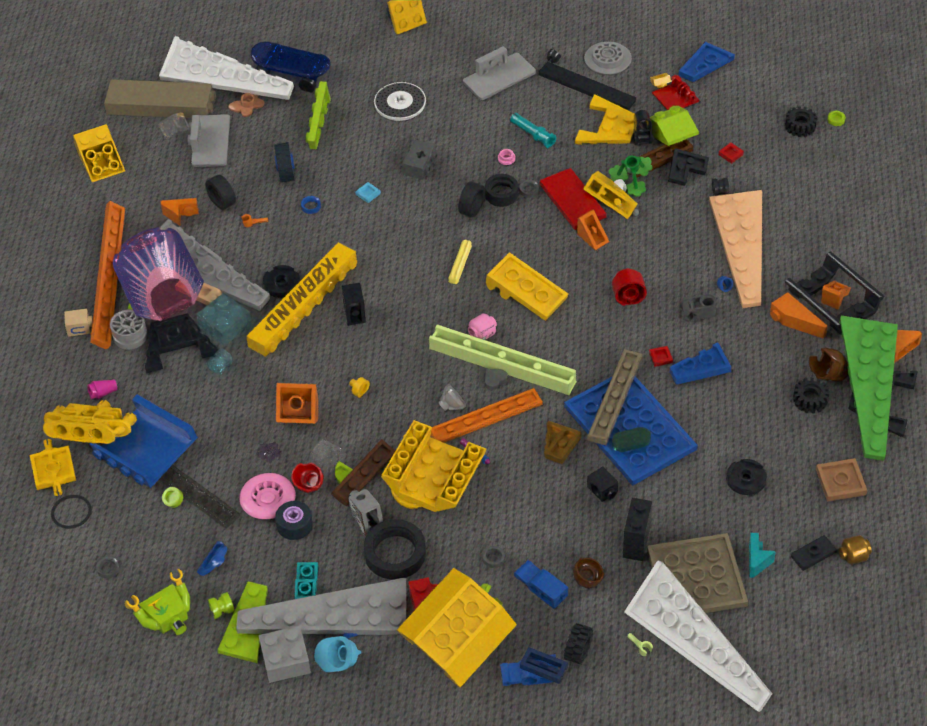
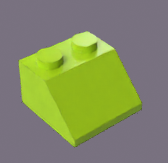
M672 106L669 110L656 112L650 117L653 137L668 146L699 134L688 111L680 106Z

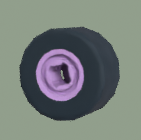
M289 501L282 504L276 511V526L282 537L289 540H298L307 536L312 530V513L305 503Z

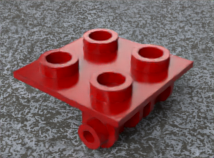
M677 75L672 76V83L652 92L667 110L672 106L685 108L700 101L696 97L695 92L691 91L686 82H683L681 77Z

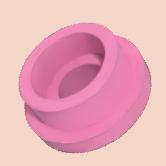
M503 149L498 155V161L503 165H511L515 162V154L510 149Z

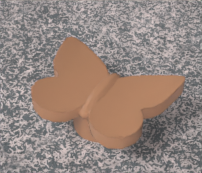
M245 93L241 96V101L232 102L228 108L237 113L241 112L242 116L248 117L253 113L254 108L263 107L264 101L259 99L258 95Z

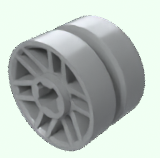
M132 309L119 311L111 318L110 328L114 343L118 347L130 350L144 344L147 339V329L143 317L136 316Z

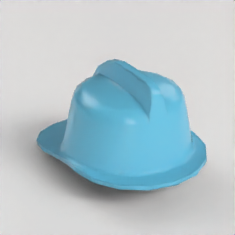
M331 637L323 639L317 644L314 658L315 662L324 672L343 671L356 663L361 651L357 649L354 642L346 637Z

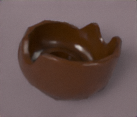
M590 557L580 558L573 568L574 580L584 588L596 587L604 577L602 566L597 560Z

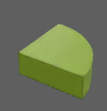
M340 461L335 466V478L339 484L353 470Z

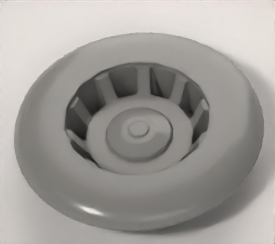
M600 42L594 44L586 51L584 59L586 65L592 71L599 74L612 75L627 69L631 63L632 56L630 51L619 43Z

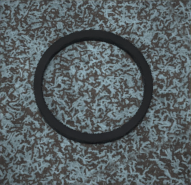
M80 495L65 496L59 499L52 507V520L62 528L79 527L89 519L92 512L91 504ZM79 498L87 503L89 511L82 522L67 526L60 524L55 519V508L65 499Z

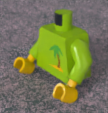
M177 569L180 574L178 579L173 578L172 572L170 573V579L176 583V586L172 583L140 604L138 597L135 595L131 596L135 602L134 605H130L128 600L125 601V607L133 609L134 616L143 627L154 631L159 630L163 634L173 629L176 635H181L186 631L187 627L183 622L188 619L187 612L190 610V595L185 583L181 581L183 573L180 569Z

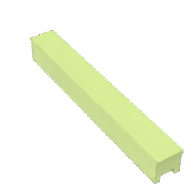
M436 325L433 336L429 337V349L489 369H501L506 371L507 375L570 395L577 382L576 370L440 325Z

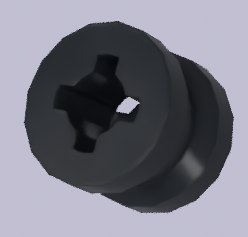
M727 177L721 180L712 179L714 196L729 194Z

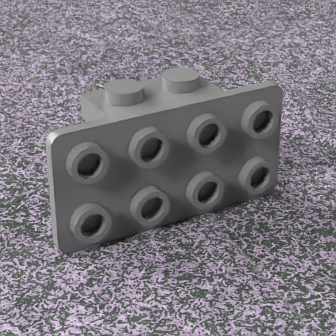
M502 46L476 59V73L464 78L463 84L480 100H485L534 75L536 69L519 53H514L507 57V49Z
M192 115V122H189V133L191 135H188V145L192 147L191 163L193 167L227 165L230 115Z

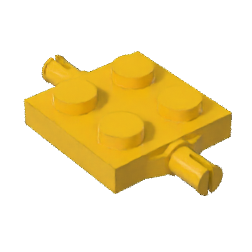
M45 439L43 441L45 450L30 455L37 490L53 487L55 496H58V492L59 495H62V484L77 481L69 445L53 448L52 440L47 439V444Z

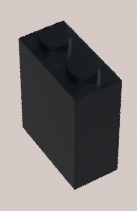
M638 498L631 499L624 529L623 558L643 561L651 526L652 501Z

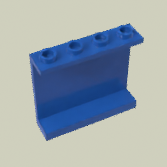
M137 394L132 399L136 407L133 414L137 417V421L131 426L130 434L124 437H115V441L109 444L103 443L100 446L96 443H90V446L93 449L92 454L98 460L104 459L113 469L118 468L126 477H133L139 485L144 484L151 488L198 437L191 425Z

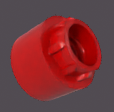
M630 268L622 269L612 280L614 295L619 304H638L645 299L647 289L640 272Z

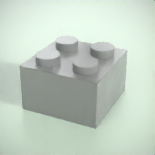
M301 626L259 635L269 683L311 673Z

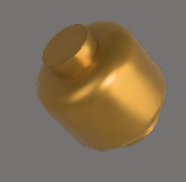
M861 535L843 539L841 547H839L841 559H846L849 564L867 561L872 553L870 542Z

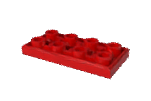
M571 168L540 180V186L574 230L578 228V218L590 210L594 209L599 220L606 218V212L593 195L584 190L585 185Z

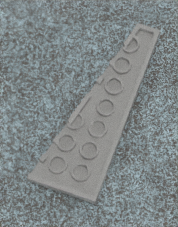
M167 219L159 228V230L174 232L182 238L204 283L218 288L224 296L258 311H261L270 300L269 293L257 284L251 283L246 279L245 275L239 274L234 270L233 266L227 265L222 261L221 257L205 245L199 244L193 236L187 235L181 227L175 226L170 219Z
M406 578L239 610L237 613V633L266 634L301 626L302 634H400L397 632V629L406 620Z

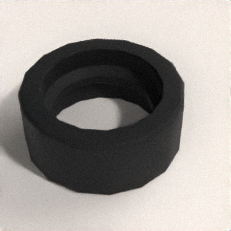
M501 173L495 174L486 180L485 197L490 204L504 207L513 204L518 199L519 186L513 176ZM501 185L512 189L507 194H496L491 190Z
M217 174L205 182L209 198L220 210H225L235 204L236 196L232 186L221 174Z
M472 181L466 183L458 203L460 214L469 217H475L478 214L485 197L484 185Z

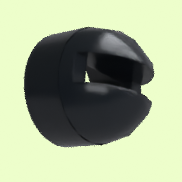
M550 49L547 53V60L551 59V63H556L561 58V55L553 49Z

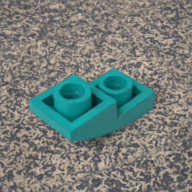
M297 562L294 599L316 595L318 562Z

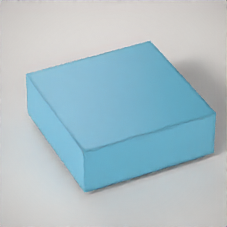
M367 182L355 193L358 197L369 203L380 195L381 191Z

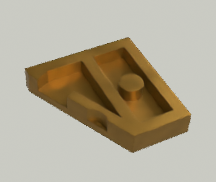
M548 421L544 450L545 459L563 464L581 439V431Z

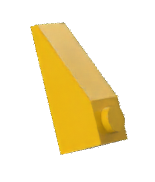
M599 171L592 174L584 187L585 191L627 219L638 205L615 182Z

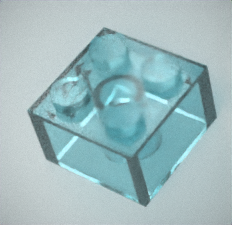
M225 293L221 294L196 314L200 329L223 346H226L252 325L250 312Z

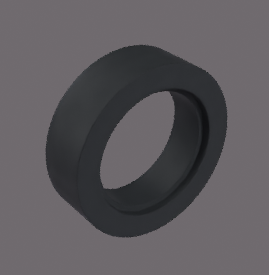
M391 519L380 522L365 537L364 555L366 564L374 574L385 579L395 580L413 575L422 567L426 558V545L423 533L416 525L405 520ZM393 536L404 537L411 541L415 547L414 553L409 559L397 564L386 563L379 559L375 553L376 547L381 541Z

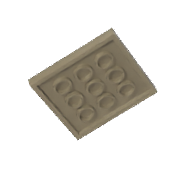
M728 533L647 546L651 567L653 568L657 561L663 562L705 613L748 606V599Z

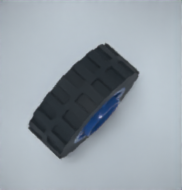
M289 142L274 144L276 154L274 157L280 182L295 181L293 170L295 167Z

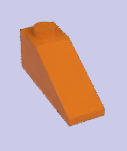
M787 292L771 303L770 315L774 321H779L784 326L820 338L826 337L828 326L790 293Z

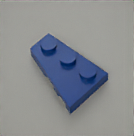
M718 342L713 344V348L707 351L703 349L699 352V355L693 358L688 357L670 366V374L676 385L731 372V365Z

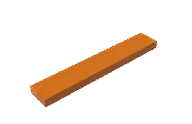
M533 388L432 427L431 437L445 443L543 405V401Z

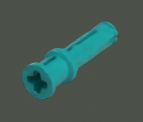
M518 113L512 114L510 122L531 134L535 141H540L546 148L555 144L557 138L555 134L548 133L544 127L534 125Z

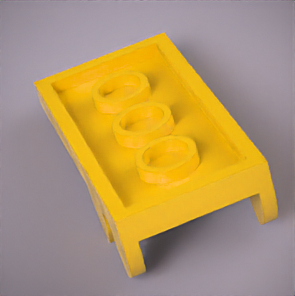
M510 252L486 277V285L489 290H494L498 287L502 298L507 300L511 296L545 321L568 297L567 292Z

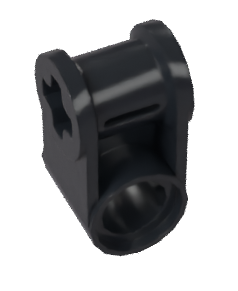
M639 110L634 114L633 139L635 145L644 142L653 143L652 122L649 113L645 110Z

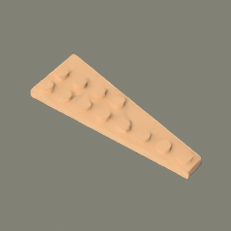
M762 190L709 197V202L742 308L761 306Z

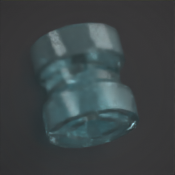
M219 349L215 353V357L207 361V366L212 372L221 375L225 371V367L233 363V357L226 350Z

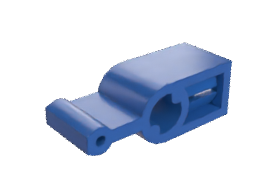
M529 560L514 572V576L518 580L525 583L531 592L553 609L568 597V586L548 571L540 570Z
M529 657V658H532V659L537 660V661H539V662L541 661V660L536 659V658H534V657ZM521 660L518 663L500 664L503 686L519 683L534 685L553 682L520 669ZM547 663L549 666H552V667L558 669L557 666H554V665H552V664Z

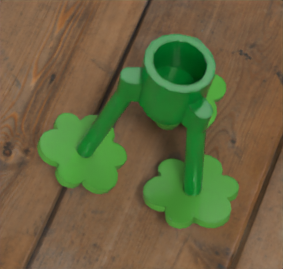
M628 156L625 160L621 161V166L615 165L614 168L609 169L610 179L612 181L618 179L624 181L628 179L627 172L632 173V184H627L626 190L628 195L639 197L646 191L643 181L637 182L636 174L647 176L653 168L651 165L652 161L649 157Z

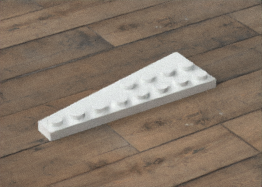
M176 36L173 39L159 75L160 80L207 83L212 84V88L286 100L290 99L294 88L293 82L279 76H271L261 69L260 71L256 70L251 65L241 64L236 59L218 52L208 51L203 46L198 47L193 45L192 42H185Z
M657 561L624 612L760 712L771 697V691L666 565L661 561Z

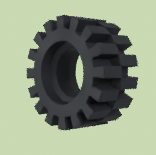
M798 106V109L793 107L792 110H788L785 118V129L788 130L789 134L792 132L793 136L798 134V137H801V135L807 137V134L812 135V132H815L817 116L815 112H812V109L807 110V107L801 109V106ZM796 120H803L807 123H797Z
M804 378V381H798L793 393L795 406H799L801 411L805 409V413H808L809 410H811L812 414L816 410L818 413L821 412L822 409L826 408L829 400L830 391L828 386L825 387L826 383L822 382L820 384V379L814 381V378H810V381L807 378ZM806 392H813L818 395V398L809 399L804 394Z
M579 623L574 624L571 634H569V639L566 642L564 650L565 660L579 665L583 663L592 642L593 628Z

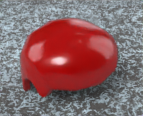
M311 462L308 464L299 463L292 470L291 479L298 490L304 493H311L317 491L322 486L324 475L321 468Z

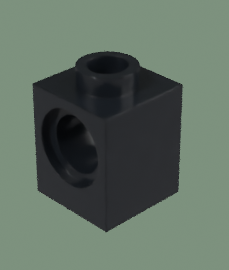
M602 466L587 476V487L603 502L606 499L611 500L617 495L618 481Z

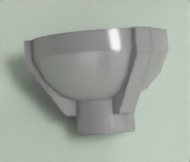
M450 384L446 385L441 400L438 402L445 411L448 409H464L466 407L464 400Z

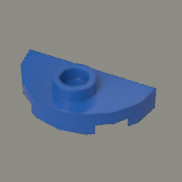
M222 541L216 542L197 570L199 575L204 576L224 562L227 547Z

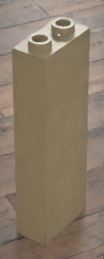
M111 79L104 104L107 115L192 118V115H209V113L213 112L212 101L216 99V92L213 91L212 84Z

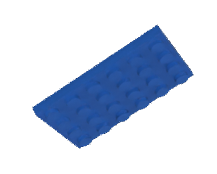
M636 376L633 379L607 445L596 443L632 486L696 451L698 446ZM612 377L564 402L566 410L587 434H589Z

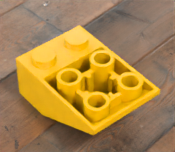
M107 124L73 135L75 147L91 182L125 172Z

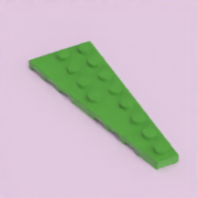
M841 316L842 339L844 340L850 384L855 400L854 406L857 411V422L861 433L860 439L864 458L884 461L898 324Z

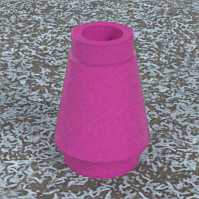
M115 379L92 381L91 384L87 385L90 398H96L97 400L118 390Z

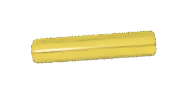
M463 240L449 275V283L457 284L459 282L472 247L470 240Z

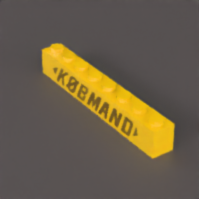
M338 242L246 336L248 347L265 357L270 352L273 353L277 345L282 340L287 339L289 332L293 328H297L305 316L311 314L316 304L319 305L323 301L324 296L327 293H331L339 281L344 280L346 273L356 267V251Z

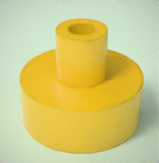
M363 377L357 380L352 379L349 383L352 387V394L360 398L369 389L370 382Z

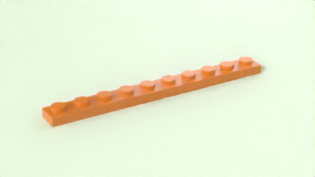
M112 201L106 204L90 340V343L103 349H108L111 346L112 332L110 321L114 316L118 281L115 262L121 252L125 208Z

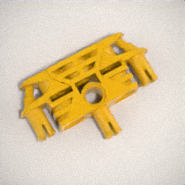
M101 400L97 406L69 403L67 407L62 405L60 407L58 405L52 412L45 413L43 431L51 438L109 444L115 441V437H124L130 434L131 426L136 423L137 417L133 413H127L122 418L121 409L111 408L107 400Z

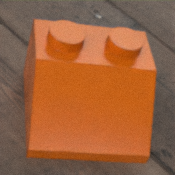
M277 383L276 422L315 424L318 421L316 384Z

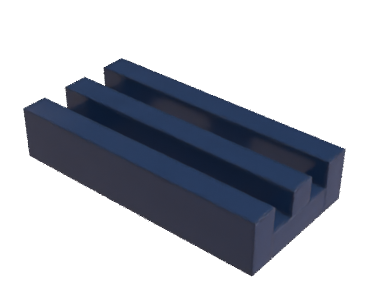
M528 647L520 662V669L558 684L561 681V677L564 676V671L568 668V662ZM529 656L534 657V658H536V659H539V660H541V661L539 662V661H537V660H534V659H532V658H529ZM547 663L559 667L560 670L552 666H549Z

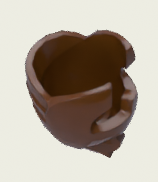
M821 348L823 354L820 361H818L817 356L810 355V369L817 379L842 381L847 378V358L838 350Z

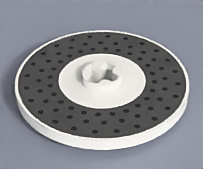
M397 82L381 88L375 96L374 104L381 116L390 120L402 121L419 115L425 108L426 97L418 86L406 82Z

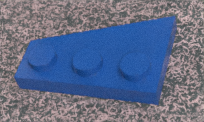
M705 42L679 70L678 76L694 82L734 60L735 54Z

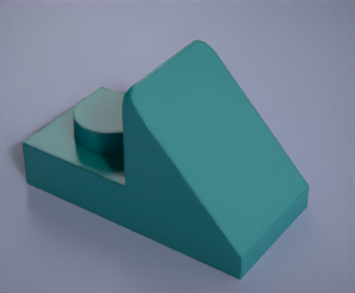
M750 533L749 578L757 576L775 560V551L763 550V541H759V533Z

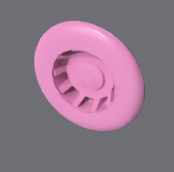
M264 473L254 476L244 484L239 500L242 509L248 515L258 519H273L276 516V511L282 504L295 501L296 494L293 484L286 477L276 473Z

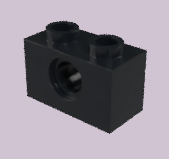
M361 284L342 285L347 325L366 323Z

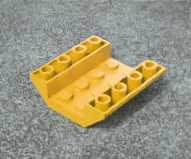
M413 420L381 477L397 497L433 512L455 508L487 449L471 442L467 443L464 450L431 438V426Z
M453 568L397 629V632L412 645L415 644L445 671L444 674L452 682L461 688L517 624L507 611L475 581Z

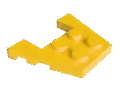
M594 95L590 103V109L606 113L598 132L579 130L575 144L630 143L634 130V113Z

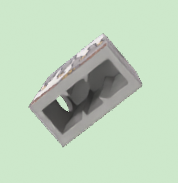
M367 489L360 492L354 490L349 494L348 499L352 516L366 536L371 530L369 529L371 526L368 523L370 520L367 518L366 513H370L376 524L383 522L380 504Z

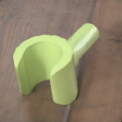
M632 633L628 634L627 637L636 644L642 656L647 654L643 647H647L652 651L653 646L650 642H641Z

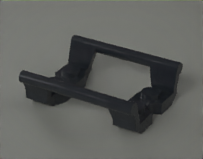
M831 251L827 253L822 267L811 273V280L802 279L795 283L791 278H788L785 281V284L789 286L788 290L798 299L803 298L830 321V326L840 335H842L841 316L867 319L876 313L880 302L884 298L880 291ZM840 268L866 291L864 302L850 306L836 317L815 300L812 295L823 289V286L829 283V280L836 275L837 270Z

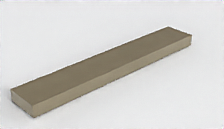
M623 350L587 436L588 441L607 445L642 360L641 353Z

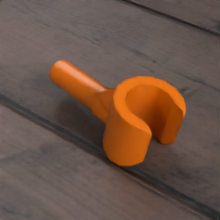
M249 214L242 216L244 227L268 222V218L252 219Z

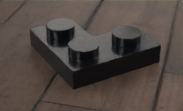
M675 148L668 182L685 186L689 172L705 175L709 157Z

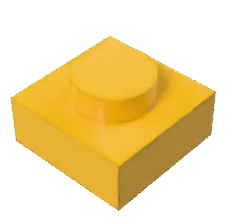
M667 73L650 77L652 85L657 86V88L665 87L667 83L671 82L670 75Z

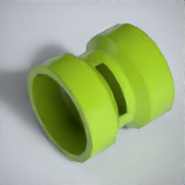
M228 592L221 594L218 600L214 597L208 599L214 619L221 617L222 612L229 614L235 611Z

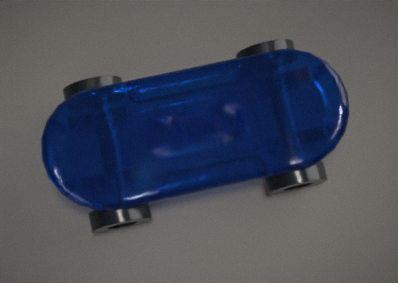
M259 42L252 47L250 52L251 59L257 65L255 67L256 70L260 71L261 69L269 75L272 70L296 77H303L299 81V88L310 93L315 90L318 77L325 74L331 66L329 58L324 54H316L275 42Z

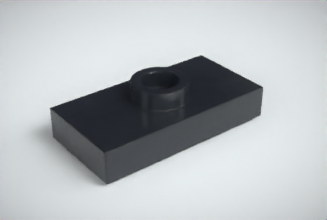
M823 535L792 552L791 558L804 571L837 552V549Z

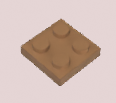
M856 458L816 465V471L827 502L867 494V488Z

